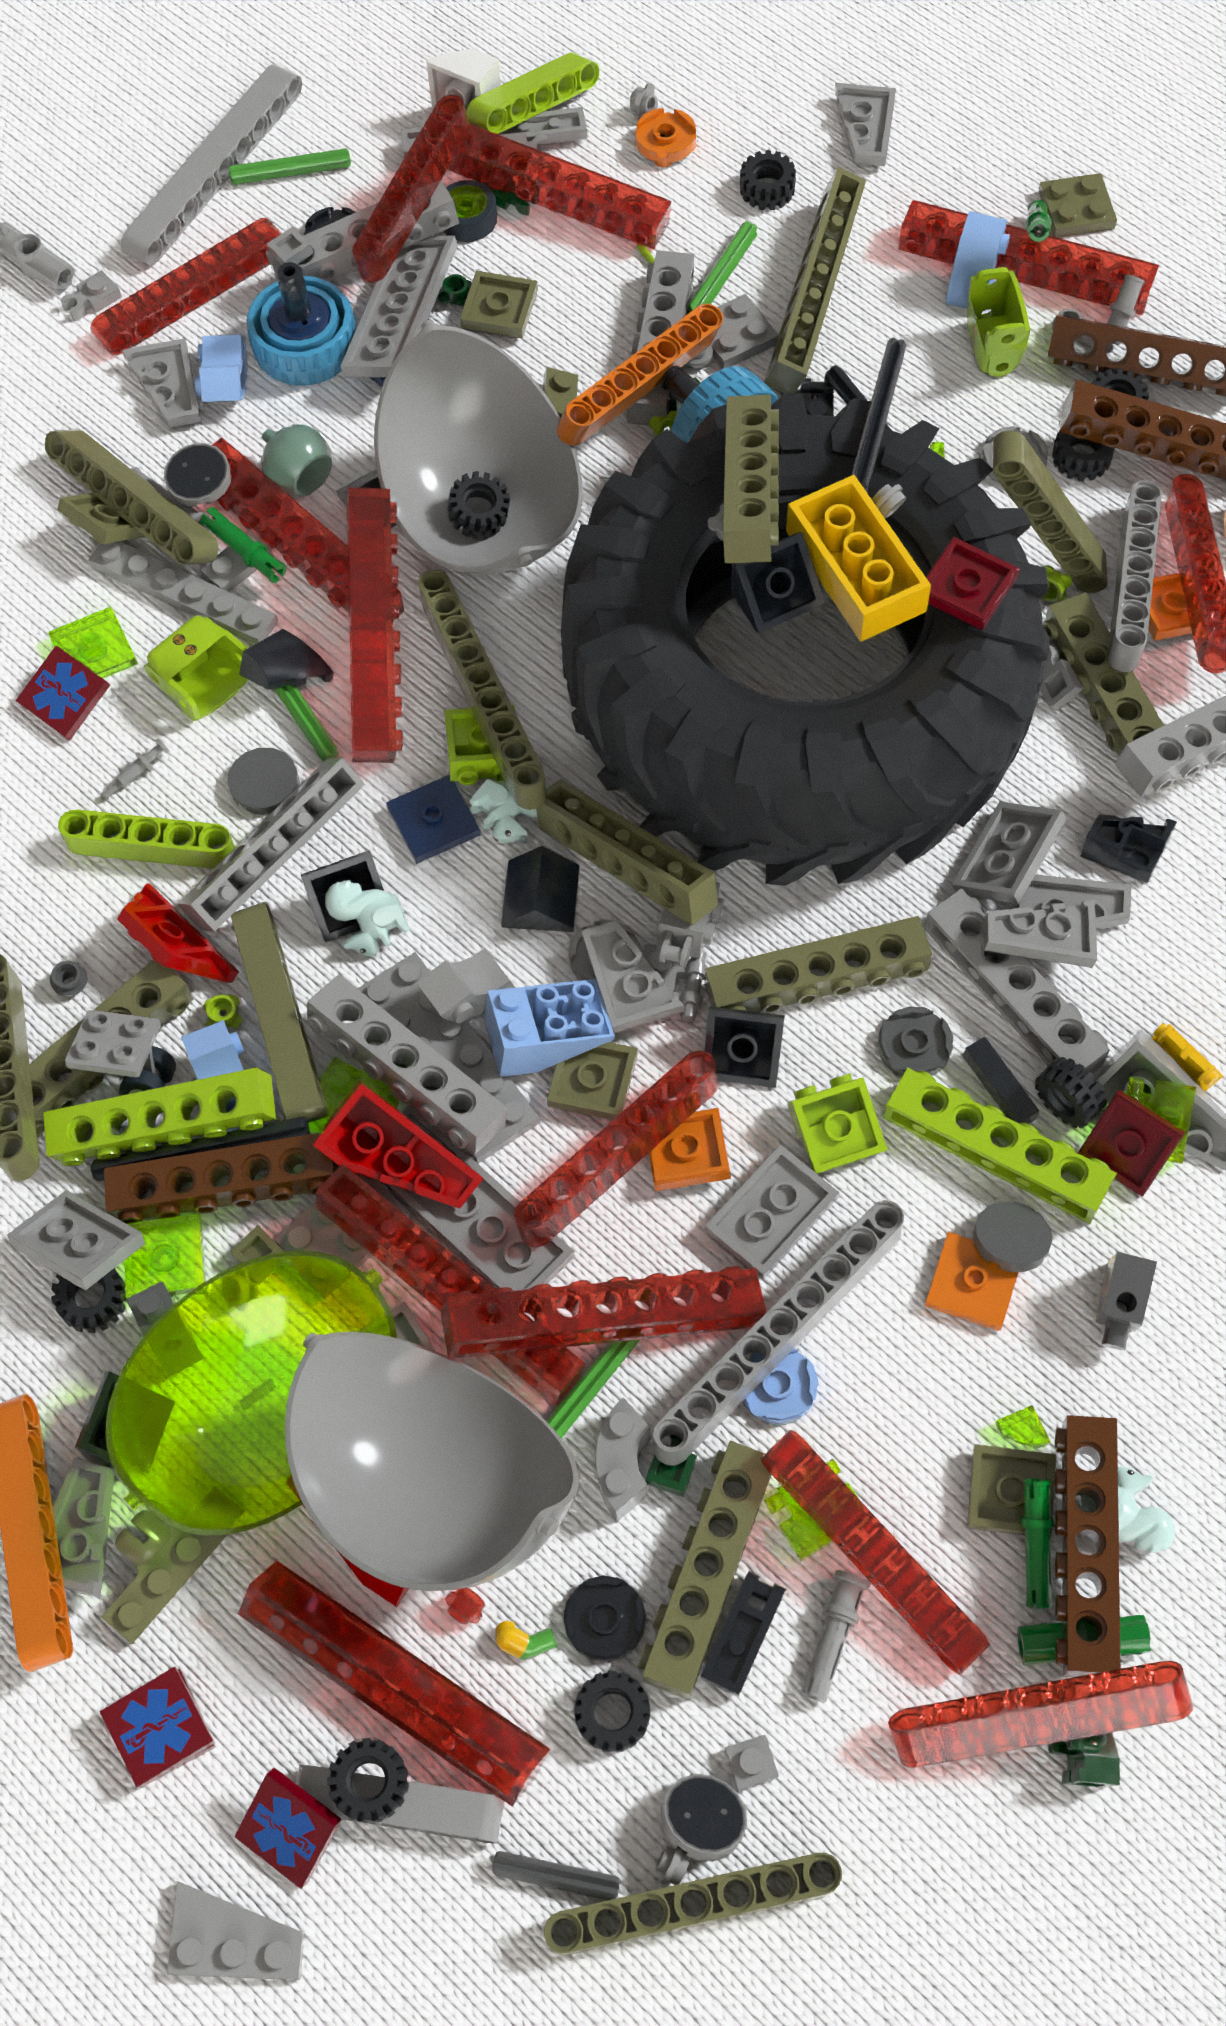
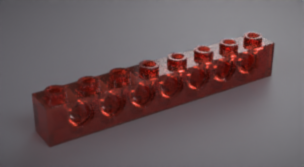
M442 113L426 139L428 163L462 175L467 179L481 183L485 182L493 189L511 192L524 201H529L550 211L566 215L581 223L589 224L610 234L633 241L638 245H645L655 250L669 224L672 201L446 114Z
M912 199L901 225L898 250L954 265L968 214ZM1006 224L1005 234H1009L1010 239L1005 255L999 254L996 268L1005 267L1008 271L1013 270L1017 281L1020 283L1110 306L1112 302L1116 301L1124 282V277L1126 274L1145 281L1134 306L1136 314L1144 315L1154 287L1159 264L1049 235L1044 241L1036 242L1030 238L1026 229Z
M223 437L212 444L225 454L230 465L231 483L225 494L217 499L218 503L226 511L232 510L246 529L256 531L260 538L272 549L275 548L280 552L289 567L292 569L297 567L313 588H321L336 608L342 607L349 613L350 618L359 628L365 627L374 636L404 612L400 590Z
M344 1164L316 1191L317 1210L552 1405L556 1406L579 1380L586 1364Z
M730 1266L718 1272L705 1273L704 1270L696 1269L688 1271L683 1275L667 1276L665 1273H655L644 1279L633 1280L621 1276L601 1283L579 1280L568 1286L552 1287L550 1284H539L527 1290L513 1291L512 1288L504 1287L485 1294L462 1291L453 1294L451 1297H446L440 1315L448 1359L748 1329L752 1328L764 1316L766 1307L756 1268L742 1269L740 1266ZM711 1294L719 1295L724 1302L715 1300ZM673 1297L684 1300L687 1306L678 1304ZM635 1301L645 1303L649 1310L640 1308ZM596 1305L606 1306L610 1309L611 1313L600 1311ZM557 1309H566L573 1317H565ZM518 1313H528L533 1317L534 1321H526ZM487 1316L491 1318L495 1324L486 1325L482 1323L478 1317Z

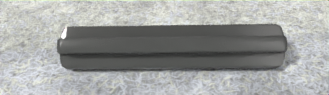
M503 1851L496 1852L492 1866V1873L498 1877L605 1900L618 1897L620 1878L615 1875Z

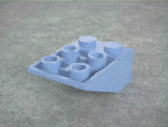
M596 979L488 990L483 1020L500 1077L537 1073L614 1040L615 1036Z

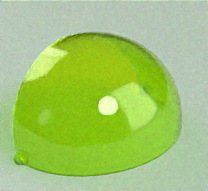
M287 1251L273 1253L240 1263L217 1274L174 1304L144 1335L130 1355L115 1384L106 1418V1443L110 1461L118 1476L128 1487L129 1493L123 1497L125 1502L134 1511L140 1505L142 1507L145 1506L159 1520L175 1529L197 1535L213 1536L234 1534L254 1529L270 1523L301 1506L303 1503L294 1484L287 1458L285 1415L290 1386L306 1352L303 1342L310 1333L325 1335L337 1332H365L397 1338L393 1315L388 1303L379 1290L380 1287L378 1285L383 1281L380 1274L373 1268L368 1273L362 1272L350 1262L323 1252Z

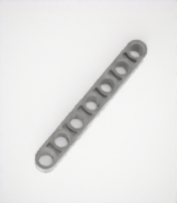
M1145 480L1137 481L1132 485L1123 513L1107 656L1110 666L1121 672L1134 671L1138 667L1148 637L1162 492L1158 485Z

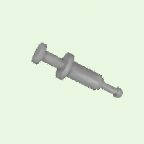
M157 738L155 740L157 745L145 756L137 752L135 754L137 759L115 777L116 780L114 781L116 783L107 791L101 793V799L108 800L109 796L119 787L126 788L129 783L134 781L146 769L151 772L154 768L150 762L162 752L165 754L170 752L165 744Z

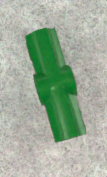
M1145 1616L1120 1617V1656L1149 1653L1151 1651V1637ZM1062 1621L1059 1623L1025 1625L1017 1628V1643L1023 1665L1055 1662L1056 1638H1063ZM1081 1621L1076 1624V1631L1081 1639L1088 1642L1097 1640V1630L1091 1623Z

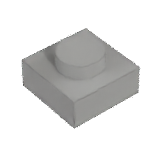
M293 226L267 243L270 253L281 265L288 262L299 264L313 254L310 243Z
M766 1734L725 1747L738 1792L779 1779Z

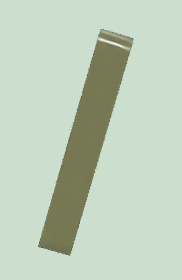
M80 429L50 431L46 435L45 451L52 461L179 564L208 563L216 559L218 543L212 533L87 433Z
M1004 431L997 434L992 441V463L995 478L1018 508L1024 509L1032 523V528L1065 573L1071 577L1076 588L1084 593H1097L1107 587L1108 579L1106 552L1026 438L1016 431Z
M265 901L236 911L231 915V920L286 1119L305 1117L308 1123L327 1117L329 1116L327 1105L270 908Z
M0 954V1168L11 1180L24 1181L30 1178L38 1169L39 1155L22 983L7 959Z
M814 1853L567 1909L552 1914L547 1920L544 1927V1938L547 1945L555 1953L572 1955L818 1899L832 1894L840 1885L842 1868L834 1856L828 1853ZM824 1863L831 1868L833 1881L830 1886L818 1887L811 1881L809 1870L813 1864ZM781 1872L789 1878L791 1890L788 1895L776 1897L768 1891L766 1880L770 1874ZM739 1882L747 1888L749 1898L745 1905L733 1907L725 1901L723 1891L729 1883ZM690 1891L700 1893L706 1901L705 1911L697 1917L686 1915L681 1908L680 1902L682 1897ZM647 1901L658 1903L663 1910L661 1922L654 1927H647L638 1919V1910ZM604 1911L615 1912L620 1918L619 1930L610 1937L600 1935L595 1928L597 1916ZM568 1920L576 1926L577 1936L571 1945L561 1947L555 1944L552 1938V1931L558 1922Z

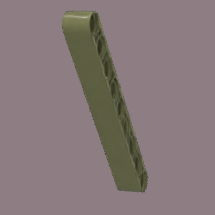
M428 570L418 580L422 606L516 804L523 809H537L545 803L547 798L543 767L448 575L441 570Z

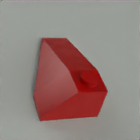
M360 1080L340 1103L312 1144L345 1170L368 1176L380 1182L403 1188L459 1209L484 1179Z

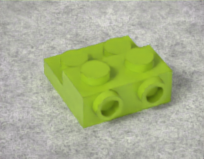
M471 708L444 710L450 781H459L463 785H473L479 779L494 778L496 781H505Z
M851 1073L830 1079V1088L817 1092L815 1085L794 1091L795 1099L787 1102L798 1138L802 1139L811 1169L816 1174L888 1150L864 1077L853 1080Z

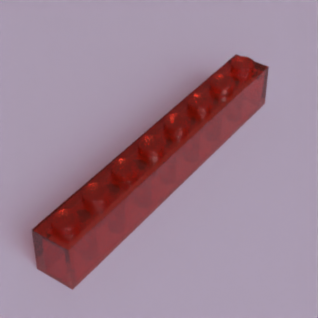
M348 487L346 503L352 762L394 763L396 752L402 751L403 732L402 730H396V718H401L402 698L395 696V685L401 684V664L394 663V652H400V631H394L393 619H399V598H393L392 587H398L399 578L398 566H392V555H397L398 537L397 534H391V523H396L397 503L390 502V489Z
M276 1560L249 1584L237 1613L240 1617L511 1807L515 1805L535 1780L550 1748L291 1569Z

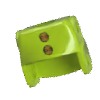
M1005 267L981 270L976 276H971L968 291L967 329L978 368L981 372H988L994 377L1005 376L1018 367L1027 348L1030 335L1028 315L1019 283L1013 270L1008 271ZM990 279H997L991 284L986 283ZM985 310H991L988 313L982 314Z
M195 615L148 653V663L144 665V669L150 679L169 696L176 707L194 722L225 704L248 681V679L239 675L243 651L247 647L229 631L216 625L208 617Z

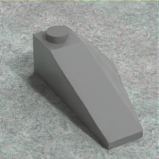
M1140 1029L1113 1056L1095 1078V1081L1100 1082L1102 1085L1101 1090L1107 1096L1105 1098L1107 1105L1103 1110L1105 1111L1116 1092L1121 1090L1184 1131L1186 1134L1178 1144L1182 1151L1226 1171V1113L1161 1046Z

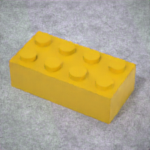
M855 475L788 504L786 532L789 536L798 532L803 533L818 580L860 642L927 611L931 584Z

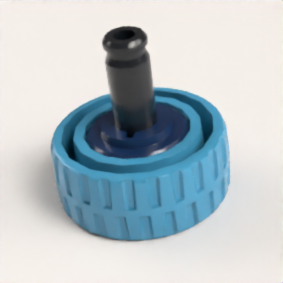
M284 263L277 269L278 281L262 290L255 297L249 308L246 321L250 346L259 367L273 379L297 386L318 384L333 378L342 371L340 366L356 331L354 314L347 296L337 286L321 278L303 276L302 268L296 263Z
M679 366L670 367L661 378V386L665 390H669V393L682 404L673 422L671 432L686 443L690 441L698 425L713 408L727 404V396L771 395V405L778 400L777 395L759 377L746 368L739 366L721 369L707 377L700 384L689 374L683 372V369Z

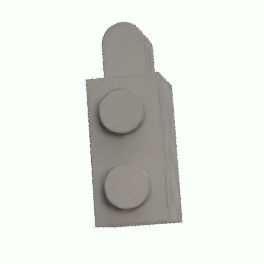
M716 882L717 897H718V894H719V887H720V883H719V882ZM718 898V906L693 926L664 909L659 922L657 949H661L659 962L666 963V960L679 962V967L685 968L689 956L699 959L704 944L710 946L715 931V924H712V920L720 919L724 899Z

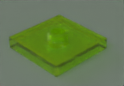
M111 606L48 632L54 647L57 645L101 678L108 677L138 664Z
M199 1213L127 1224L141 1232L145 1242L141 1248L124 1260L127 1300L131 1296L159 1282H164L172 1296L207 1291L202 1218Z

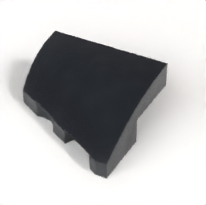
M281 629L243 651L239 675L267 690L279 689L286 685H305L307 677L317 676L325 683L333 680L334 672L309 645L294 634Z
M1099 814L1085 838L1080 857L1148 884L1174 832L1177 821L1166 819L1164 825L1144 824L1143 817L1119 818L1115 815Z

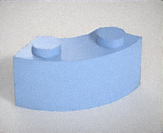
M969 211L952 269L946 304L967 309L971 276H976L981 270L996 268L999 254L1005 255L1010 235L1005 234L1006 219ZM990 279L986 283L991 284L995 281H993V279Z
M241 334L202 336V344H198V359L201 367L199 368L200 376H195L196 395L201 396L202 402L243 400L247 380L246 336Z
M224 1020L181 1037L198 1080L244 1070L238 1055L245 1053L237 1032L229 1034ZM235 1097L227 1103V1113L234 1108L236 1104ZM240 1127L228 1129L227 1132L237 1130Z

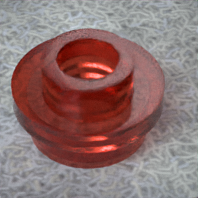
M464 1588L450 1591L445 1597V1601L449 1606L447 1612L457 1622L463 1625H467L468 1622L477 1624L482 1619L483 1614L481 1611L484 1609L485 1603L471 1589Z

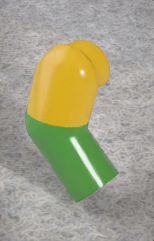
M506 1620L499 1623L495 1629V1640L499 1648L520 1660L530 1659L558 1647L550 1627L528 1635L516 1628L514 1622Z

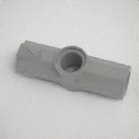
M0 222V253L17 263L25 276L38 277L56 290H65L72 284L75 270L71 264L43 247L37 235L24 234L9 223Z

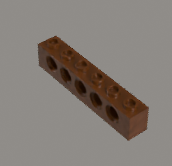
M1059 314L1056 316L1047 355L1054 357V364L1072 367L1073 361L1086 363L1085 369L1089 371L1104 373L1105 367L1123 369L1122 374L1127 375L1129 370L1134 372L1132 377L1134 379L1138 374L1151 376L1150 382L1169 385L1170 380L1183 382L1182 388L1202 391L1203 386L1216 388L1215 394L1226 396L1225 345ZM1082 335L1089 336L1094 343L1092 350L1086 354L1077 352L1074 347L1075 340ZM1115 341L1123 343L1126 347L1125 355L1118 360L1109 358L1106 353L1109 344ZM1149 347L1156 349L1159 357L1155 364L1145 366L1139 361V355L1143 349ZM1178 354H1187L1191 358V365L1184 372H1177L1172 368V361ZM1212 360H1219L1224 365L1223 373L1217 378H1209L1205 375V367Z
M1077 379L1074 382L1064 402L1059 432L1226 480V423Z
M320 1133L104 1168L106 1212L129 1226L141 1224L144 1219L157 1217L163 1220L178 1218L181 1213L195 1211L207 1214L213 1213L218 1210V1207L223 1206L250 1207L256 1203L255 1201L266 1199L287 1201L292 1199L293 1195L303 1193L324 1195L331 1192V1189L342 1187L341 1167L312 1145ZM306 1163L301 1173L291 1174L296 1165ZM268 1169V1173L263 1179L254 1181L259 1171ZM230 1175L227 1184L217 1187V1183L222 1177ZM193 1182L188 1191L179 1193L185 1183ZM155 1188L154 1193L149 1198L142 1199L148 1189Z
M1067 1415L1062 1428L1055 1429L1054 1442L1055 1453H1062V1469L1056 1468L1055 1493L1062 1494V1510H1056L1055 1535L1062 1536V1552H1056L1055 1577L1062 1578V1595H1056L1055 1619L1056 1621H1062L1063 1638H1056L1055 1662L1057 1665H1063V1677L1115 1680L1121 1674L1117 1418ZM1078 1454L1089 1455L1094 1460L1096 1469L1091 1471L1081 1469L1076 1464L1075 1456ZM1079 1495L1091 1497L1096 1504V1511L1087 1513L1080 1510L1076 1505L1075 1497ZM1085 1536L1092 1539L1096 1545V1553L1093 1555L1081 1553L1076 1546V1538ZM1084 1578L1092 1581L1097 1589L1096 1597L1086 1598L1080 1595L1076 1589V1580ZM1081 1621L1091 1623L1097 1630V1640L1088 1642L1081 1639L1077 1634L1076 1624Z

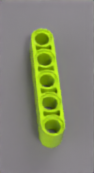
M574 52L567 53L474 98L467 109L468 121L472 125L491 134H499L592 88L599 78V65Z
M79 809L65 812L58 821V829L68 849L78 855L214 869L235 848L229 830L223 825ZM83 830L78 834H74L76 831ZM118 833L115 837L108 838L110 835ZM148 837H153L151 840L147 842H142L144 839ZM182 841H188L184 845L177 846ZM223 844L221 848L212 849L216 845Z

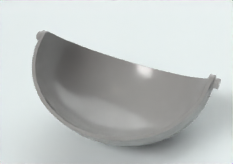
M426 320L421 324V332L404 347L392 364L384 381L377 405L374 427V450L377 474L386 504L408 541L429 560L442 567L472 574H494L526 567L562 543L571 534L580 516L583 494L582 477L574 446L564 443L558 437L556 430L561 417L538 383L516 360L501 348L477 334L457 327L441 326L435 324L433 320ZM475 471H479V477L482 478L484 477V472L490 473L489 480L492 481L495 476L500 479L499 486L505 484L507 487L506 494L509 493L510 495L508 517L504 527L501 526L497 534L491 530V535L488 538H484L483 532L479 534V539L473 538L474 532L469 531L468 536L462 534L463 527L456 530L453 527L454 521L450 522L448 501L451 487L453 488L454 482L457 479L461 481L462 475L466 473L469 478H472V473ZM473 497L466 501L467 508L473 512L485 513L492 508L489 501L480 497Z
M337 1332L325 1335L310 1333L305 1338L303 1346L306 1348V1352L295 1372L286 1405L285 1443L287 1458L297 1492L309 1516L329 1543L347 1560L368 1574L396 1586L423 1591L458 1590L478 1586L504 1576L530 1559L556 1532L578 1491V1469L571 1452L556 1431L519 1397L466 1364L435 1350L402 1339L365 1332Z

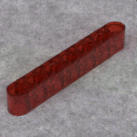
M447 95L436 103L354 243L352 254L360 277L364 281L370 283L378 282L387 275L469 133V121L461 97Z
M267 218L256 220L97 315L91 323V333L111 355L122 354V350L133 348L269 266L270 264L265 254L269 251L267 243L278 237L282 232Z
M1179 474L1172 482L1165 503V512L1200 666L1210 673H1223L1226 671V580L1203 483L1197 476L1192 474Z
M699 1050L687 1054L520 1201L515 1207L514 1218L523 1243L535 1248L549 1243L716 1093L719 1085L713 1056ZM643 1122H651V1123L646 1124V1125H640V1124H642ZM617 1146H624V1147L621 1148V1149H617V1150L613 1149V1148H615V1147H617ZM592 1170H595V1171H596V1172L593 1173V1174H589V1175H588V1174H585V1173L588 1172V1171H592ZM569 1195V1196H568L567 1198H565V1199H561V1200H558V1199H557V1198L560 1197V1196ZM540 1220L535 1225H528L531 1221Z
M789 1430L760 1458L769 1473L953 1672L961 1676L990 1646L988 1639L799 1434Z
M1169 1660L910 1707L894 1713L889 1718L888 1725L900 1763L906 1767L915 1768L1174 1722L1189 1716L1193 1711L1194 1705L1182 1665Z

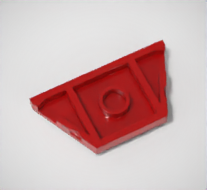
M146 883L141 892L137 893L131 902L127 903L117 918L127 929L128 935L140 942L151 953L152 959L164 967L226 983H233L239 973L150 883Z

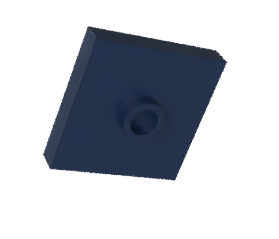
M450 774L386 802L387 810L416 864L481 836L480 828L455 782L450 781Z

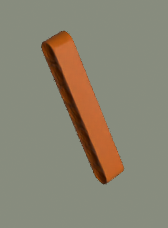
M712 304L699 305L573 399L566 406L557 426V435L561 441L571 446L583 443L661 383L663 374L670 367H683L709 347L723 323V314L719 308Z
M25 1393L0 1403V1530L17 1654L23 1668L27 1672H34L71 1658L73 1642L40 1418L35 1402L31 1396Z

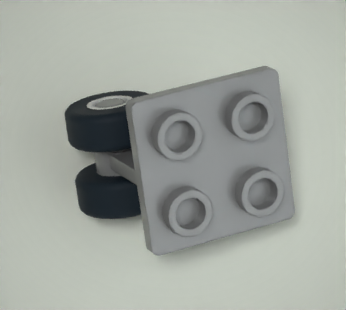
M96 1010L87 1011L65 1059L67 1068L124 1076L119 1087L120 1096L165 1087V1083L171 1082L174 1076L176 1062L167 1051L153 1046L161 1027L159 1019Z

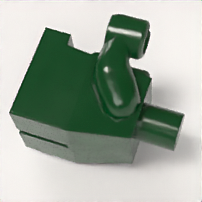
M1082 1712V1728L1068 1732L1067 1742H1065V1738L1062 1736L1048 1737L1049 1753L1066 1755L1068 1759L1067 1770L1062 1771V1784L1095 1788L1120 1785V1758L1112 1731L1099 1729V1713Z

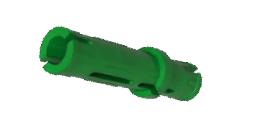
M1034 200L1030 203L1026 219V230L1030 238L1036 242L1044 241L1048 237L1052 225L1051 217L1047 211L1048 206L1042 200Z
M210 507L206 510L214 521L203 513L200 519L201 525L209 529L242 556L243 562L248 567H255L271 583H277L281 580L272 569L283 577L286 573V566L270 555L264 544L260 541H253L215 507Z
M1040 1478L1023 1479L1025 1516L1021 1517V1526L1025 1527L1026 1607L1033 1608L1036 1605V1609L1052 1608L1051 1528L1055 1527V1519L1050 1516L1051 1480L1044 1478L1040 1481Z

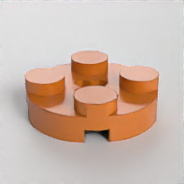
M664 108L653 109L645 113L638 120L635 132L636 147L644 157L654 161L656 166L668 167L672 162L684 159L695 150V122L687 113L678 109H674V113H664ZM660 134H664V135H666V136H667V135H671V136H670V137H661Z

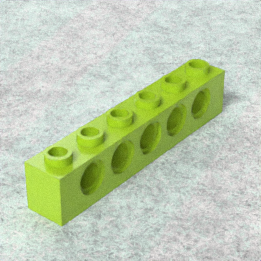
M257 1067L43 1112L47 1157L62 1162L63 1166L85 1164V1159L96 1156L98 1159H113L120 1157L121 1151L131 1149L134 1152L152 1151L156 1149V1144L165 1142L171 1145L187 1144L192 1141L191 1137L204 1135V1137L208 1138L227 1135L228 1129L238 1127L241 1130L260 1129L263 1127V1122L276 1120L272 1076ZM235 1097L236 1104L234 1108L227 1113V1103L230 1099ZM199 1105V1114L196 1118L191 1120V1112L193 1108ZM163 1112L164 1119L162 1123L158 1127H156V1118L160 1113ZM128 1119V1127L126 1131L121 1134V1125L124 1121ZM92 1127V1136L86 1141V1133Z
M907 1067L886 1104L883 1119L1088 1224H1091L1117 1174L1110 1170L1109 1166L1103 1161L1096 1158L1088 1159L1076 1153L1069 1144L1060 1140L1052 1141L1040 1135L1039 1131L1032 1125L1017 1123L1005 1117L1004 1113L998 1108L991 1105L983 1106L971 1100L966 1092L958 1088L949 1089L936 1082L932 1075L924 1071H914ZM931 1102L936 1104L940 1110L929 1112L924 1109L922 1104ZM967 1120L975 1128L965 1130L959 1127L956 1122ZM994 1137L1003 1138L1008 1142L1009 1146L998 1147L993 1144L991 1139ZM1036 1155L1042 1159L1044 1164L1033 1165L1026 1159V1156ZM1065 1172L1072 1173L1079 1182L1068 1183L1062 1178L1061 1174Z

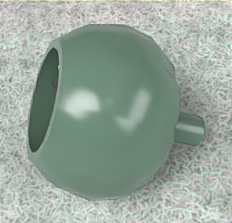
M293 424L290 427H283L276 434L271 429L264 431L261 438L267 444L263 449L261 457V469L265 481L277 494L284 496L287 493L289 494L288 498L305 497L311 495L324 484L332 468V453L330 446L319 431L304 424Z

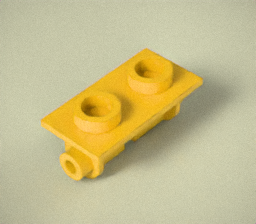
M1162 1023L1153 1032L1154 1036L1152 1039L1205 1092L1223 1078V1075L1216 1067L1202 1056L1172 1025Z

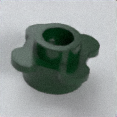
M459 274L447 276L442 284L443 291L438 295L439 301L443 304L451 303L464 306L472 282Z

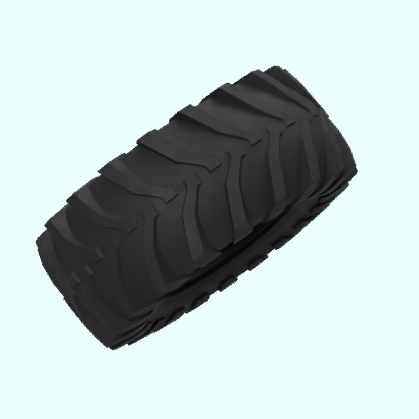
M803 393L783 394L771 405V410L779 409V540L789 536L786 532L789 503L850 477L871 401L854 398L836 416L807 415ZM727 404L713 408L698 425L688 443L666 429L650 441L637 460L631 476L615 471L604 484L592 507L588 525H580L566 566L561 620L563 675L567 681L571 706L575 707V710L571 712L575 732L584 735L585 739L590 741L595 752L605 765L597 774V777L607 791L623 788L640 806L650 812L640 824V828L655 837L665 832L677 831L703 845L697 862L713 871L722 869L740 859L765 863V884L786 886L799 880L809 871L820 865H831L837 883L842 884L857 881L871 873L893 852H896L906 865L922 857L942 841L955 823L964 827L993 796L1006 771L1016 758L1029 730L1038 702L1045 669L1041 663L1047 660L1050 637L1043 629L1039 599L1047 594L1049 586L1045 567L1030 564L1017 539L1032 524L1023 508H998L986 492L978 486L993 471V468L981 457L954 465L930 449L929 445L939 431V427L921 420L902 434L884 428L867 494L872 499L887 484L891 487L899 484L903 488L902 494L906 497V500L885 520L924 576L928 575L953 536L1020 568L1019 576L983 630L928 604L925 613L894 626L902 637L909 656L893 673L874 686L859 693L829 701L797 702L777 699L752 691L723 674L706 657L695 640V636L704 622L718 608L734 598L731 594L732 563H725L724 541L717 537L715 531H711L708 528V519L715 517L720 511V506L724 503Z

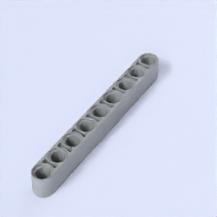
M275 64L268 66L128 227L121 239L122 252L150 266L155 265L230 178L229 167L242 164L297 100L302 90L301 76Z
M883 1200L874 1204L657 1423L653 1432V1449L655 1456L660 1462L673 1466L686 1460L897 1244L901 1237L904 1223L903 1209L897 1203ZM886 1220L894 1226L892 1228H882L877 1222ZM862 1246L868 1250V1253L856 1254L851 1248ZM835 1272L840 1274L843 1279L831 1281L825 1277V1274ZM807 1298L815 1301L817 1305L812 1308H805L798 1301ZM783 1325L789 1328L791 1332L786 1335H777L771 1328ZM756 1352L761 1354L764 1359L753 1363L746 1360L744 1356L748 1353ZM727 1379L735 1382L737 1387L726 1391L719 1388L717 1383ZM702 1407L708 1410L710 1414L705 1418L697 1419L691 1416L689 1412L693 1408ZM669 1435L677 1436L682 1440L681 1444L677 1447H667L661 1441Z

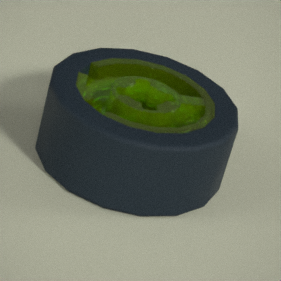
M460 180L446 187L454 201L459 224L443 232L447 236H455V239L461 242L477 241L490 234L497 224L496 197L492 190L485 184L474 180Z

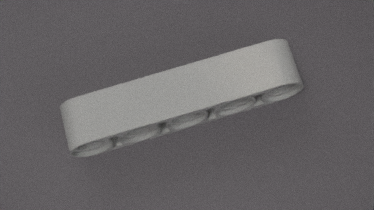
M299 1765L296 1779L298 1786L342 1820L358 1822L344 1815L331 1800L329 1795L330 1787L327 1785V1777H330L331 1774L329 1768ZM354 1773L352 1778L353 1790L356 1795L362 1798H372L378 1795L385 1783V1777ZM407 1781L409 1788L403 1797L405 1801L401 1807L398 1806L394 1810L395 1814L391 1817L386 1816L382 1818L381 1822H367V1824L497 1844L505 1798L492 1794Z

